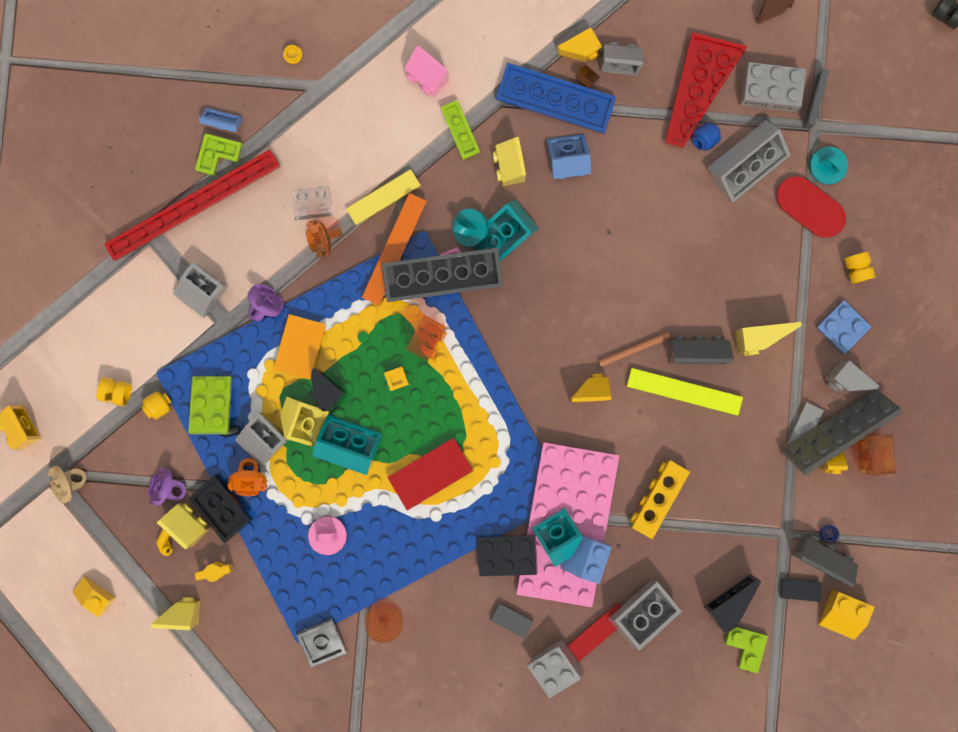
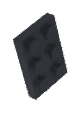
M218 474L211 477L189 498L223 543L228 542L253 520L252 516L233 492L229 490Z
M536 535L477 537L479 576L538 574Z

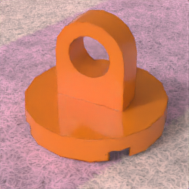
M247 458L239 463L238 472L229 476L228 488L230 491L235 490L238 495L255 496L259 494V491L264 492L266 490L267 478L258 472V463L253 459ZM245 466H252L254 469L252 471H245L243 468Z

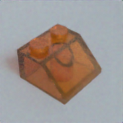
M424 315L406 350L427 362L430 359L434 360L438 352L436 346L439 342L442 343L447 335V332H445L446 327Z

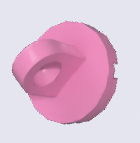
M321 517L309 529V543L320 554H335L346 543V527L335 517Z

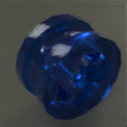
M824 525L820 529V537L826 542L833 543L839 538V530L835 526ZM831 528L833 529L832 533L834 535L833 537H829V539H827V534L825 532L826 530L830 531Z

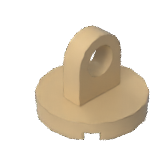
M54 466L48 470V476H52L50 481L51 489L56 499L61 501V504L70 502L72 498L71 492L83 487L86 482V474L81 469L76 468L63 472L59 466ZM71 476H80L81 482L74 483L71 480Z

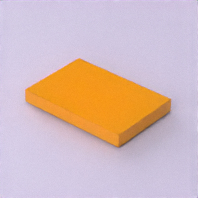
M289 314L273 370L311 380L312 369L316 365L326 324Z

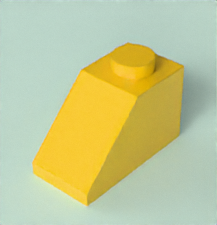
M589 28L560 44L557 48L558 55L583 62L588 59L592 61L600 56L599 53H601L602 45L592 28Z
M83 576L72 592L82 607L97 617L105 614L116 598L85 576Z

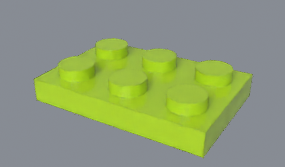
M192 376L189 434H229L232 393L231 376Z

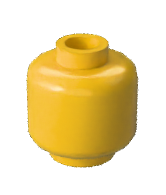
M156 391L143 399L141 408L149 419L157 420L170 411L169 404L171 400L166 393L162 395Z

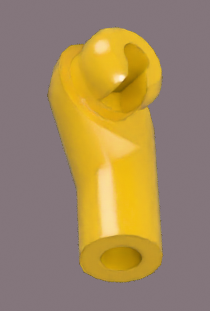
M162 529L156 543L161 554L169 556L173 551L168 539L170 535Z

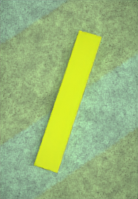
M634 368L630 370L626 385L629 388L737 416L739 415L743 399L741 396Z

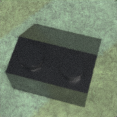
M312 369L313 399L317 401L315 405L323 412H333L348 394L320 369Z

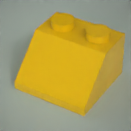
M9 405L0 412V430L5 433L7 444L14 451L22 450L41 439L24 406Z
M832 589L818 625L855 640L867 627L875 607Z

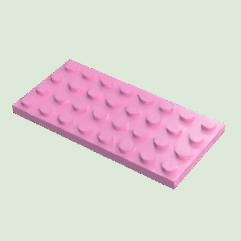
M543 442L526 535H536L532 527L565 508L581 534L604 541L619 455ZM536 536L538 574L519 575L516 594L593 607L597 583L579 578L560 569L561 564L555 567Z

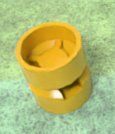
M869 252L844 258L846 268L851 271L848 274L851 284L876 278L874 268L869 265L872 262Z
M102 377L97 388L96 399L106 403L112 401L114 405L125 407L130 399L132 385L124 381L116 383L115 379Z

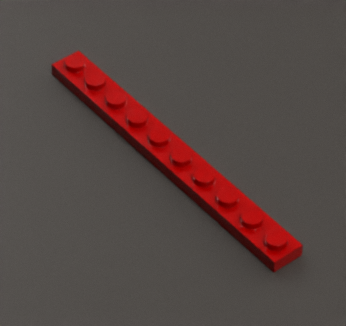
M271 149L104 243L112 259L117 261L281 166Z

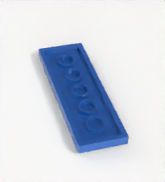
M508 62L496 96L497 101L601 134H605L616 96Z

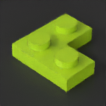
M205 133L195 171L215 176L220 158L238 163L243 144Z
M736 627L732 631L727 632L725 644L743 649L738 667L758 674L768 636L741 627Z

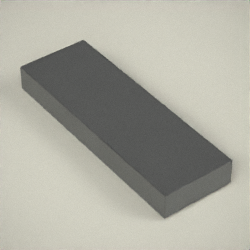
M822 69L817 74L803 125L806 129H811L815 126L830 70Z

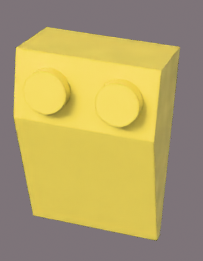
M801 322L735 330L737 353H743V356L759 354L760 350L768 348L802 326Z

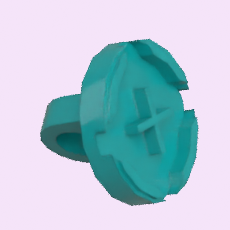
M835 147L819 149L812 155L809 162L811 176L816 182L823 185L838 183L845 177L848 171L846 155Z
M464 209L460 211L454 218L452 225L455 239L466 247L482 244L489 232L486 216L477 209Z

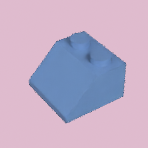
M584 134L547 139L553 179L591 174L590 152Z
M581 534L583 538L571 558L561 563L560 569L579 578L600 584L612 546L607 542Z

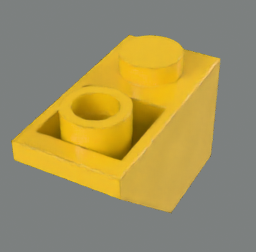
M844 451L818 468L824 469V473L841 474V470H848Z

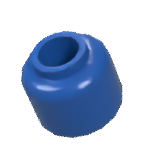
M709 122L702 124L692 134L694 146L703 151L712 149L721 140L719 127Z

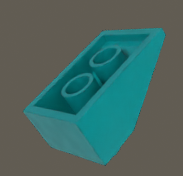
M513 200L487 221V225H489L487 238L482 244L474 247L476 250L498 248L499 260L501 262L536 233L539 228L519 203Z

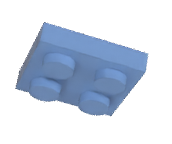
M843 300L816 328L842 354H845L871 326Z

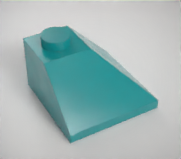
M565 508L532 527L555 567L573 556L583 538Z

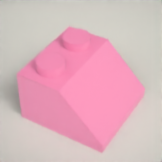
M418 45L404 68L405 77L413 84L415 82L421 86L420 90L427 96L431 94L435 97L449 81L448 70Z

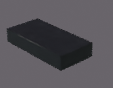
M782 578L780 598L820 602L822 583Z

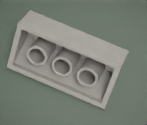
M765 120L707 169L714 183L729 201L733 203L791 155L781 130Z

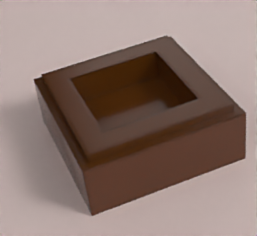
M586 65L575 75L588 88L593 86L600 78Z

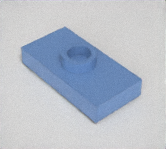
M205 108L199 117V123L213 126L217 129L237 132L242 124V117Z

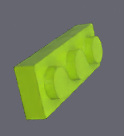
M458 100L441 106V112L462 160L479 154L480 150Z

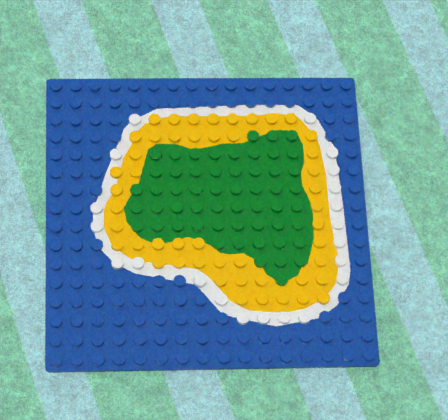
M423 231L409 239L400 261L439 255L428 234ZM381 254L284 304V309L278 316L271 317L265 315L259 322L252 321L157 372V377L171 400L210 478L218 474L228 486V478L233 473L238 472L239 463L244 459L253 458L235 441L238 435L224 438L218 434L188 433L192 376L232 377L229 427L239 425L242 431L258 413H264L283 432L280 414L286 397L316 406L315 403L317 402L313 399L312 379L309 380L273 370L288 315L326 324L315 368L320 369L348 394L333 412L329 411L328 415L382 433L368 474L364 475L312 456L313 446L289 440L263 467L258 464V472L267 478V488L264 492L259 491V494L255 496H242L236 494L235 490H232L233 494L253 518L239 531V534L297 643H299L296 636L297 631L331 617L336 624L477 549V537L501 536L529 521L542 448L460 294L452 293L387 302L385 293L379 306L363 299L362 296ZM403 367L409 385L390 391L384 373ZM454 438L472 467L473 472L407 511L387 477ZM245 466L243 469L245 471H252L254 468L252 466ZM325 516L335 517L345 525L347 531L345 545L337 553L331 555H323L316 552L311 547L308 539L311 525L317 519Z

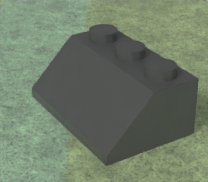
M674 336V340L669 341V364L734 363L730 340H724V337H713V340H705L703 336L693 337V340H686V336Z
M811 534L808 537L801 536L791 554L792 556L834 579L854 587L858 564L853 562V557L846 553L842 555L836 553L837 548L827 543L823 546L819 543L820 539Z

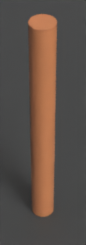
M668 331L598 360L600 367L606 366L669 340L671 335Z

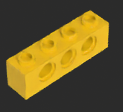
M667 460L666 463L662 462L658 469L660 474L657 479L653 478L648 487L650 489L648 495L642 497L639 503L641 506L639 511L634 512L629 521L631 522L630 527L651 539L655 536L690 474V471L670 460ZM667 476L672 478V484L669 487H665L663 484V480ZM657 493H661L663 500L657 504L654 502V496ZM647 510L653 511V518L650 520H645L644 513Z

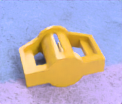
M214 562L204 570L194 574L196 581L207 579L210 582H215L225 574L233 572L234 569L232 563L224 565L221 562Z

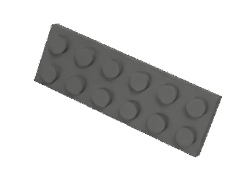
M875 389L782 449L783 455L806 476L902 414L901 408L878 389Z

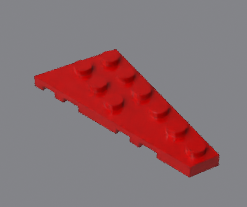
M692 32L664 144L680 148L685 146L747 48L746 45Z

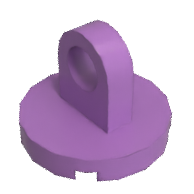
M255 284L248 291L247 297L251 303L249 318L251 320L259 322L265 315L275 317L284 309V302L279 294L276 296L271 287Z
M159 468V473L153 475L149 485L148 496H151V499L148 500L149 503L159 506L165 499L178 501L184 498L186 494L185 485L179 481L172 480V471L169 468ZM177 485L180 492L177 496H173L172 488Z

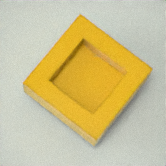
M403 367L384 373L390 391L409 385Z

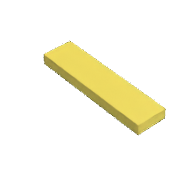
M410 169L349 206L346 210L357 226L418 189L421 185Z

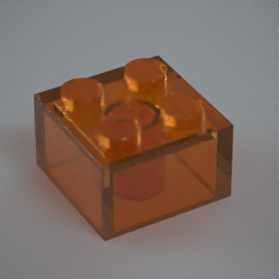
M869 434L856 443V449L859 451L860 458L857 461L858 469L861 470V474H896L893 434Z

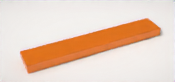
M409 193L364 291L363 299L378 306L380 305L385 294L381 264L400 261L427 202L426 200Z

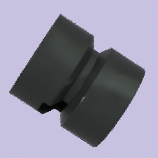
M941 0L931 16L939 21L945 20V25L953 30L958 27V4L956 0ZM950 7L953 8V9L950 11V13L947 15V14H946L947 10H948Z

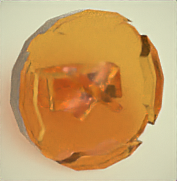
M318 219L311 220L306 225L309 228L306 230L308 245L312 252L315 251L317 253L315 256L319 258L330 254V239L343 235L341 228L327 231L324 224Z
M390 604L376 605L368 612L365 619V630L369 637L380 643H388L395 640L403 628L401 613Z

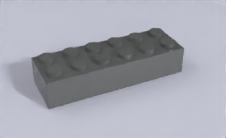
M498 248L381 264L387 302L503 286Z

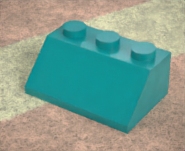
M328 415L315 441L312 456L367 475L374 460L382 433Z

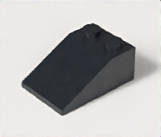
M751 574L704 606L716 626L723 632L732 631L737 627V623L741 621L761 583L757 577Z

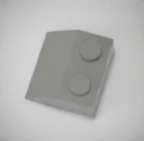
M614 42L608 43V45L604 44L600 72L639 75L643 66V48H638L634 44L619 46L618 43Z
M850 360L838 362L824 378L827 386L834 392L871 390L879 387L878 384Z

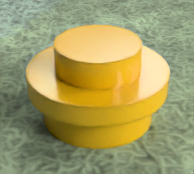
M288 45L283 51V57L286 62L296 64L302 59V51L297 45Z

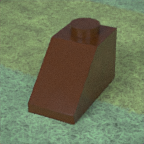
M765 0L756 23L760 24L784 14L787 8L791 9L795 0Z

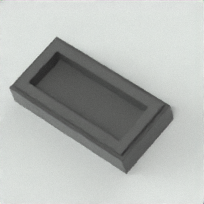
M500 602L490 619L492 622L524 639L534 622Z

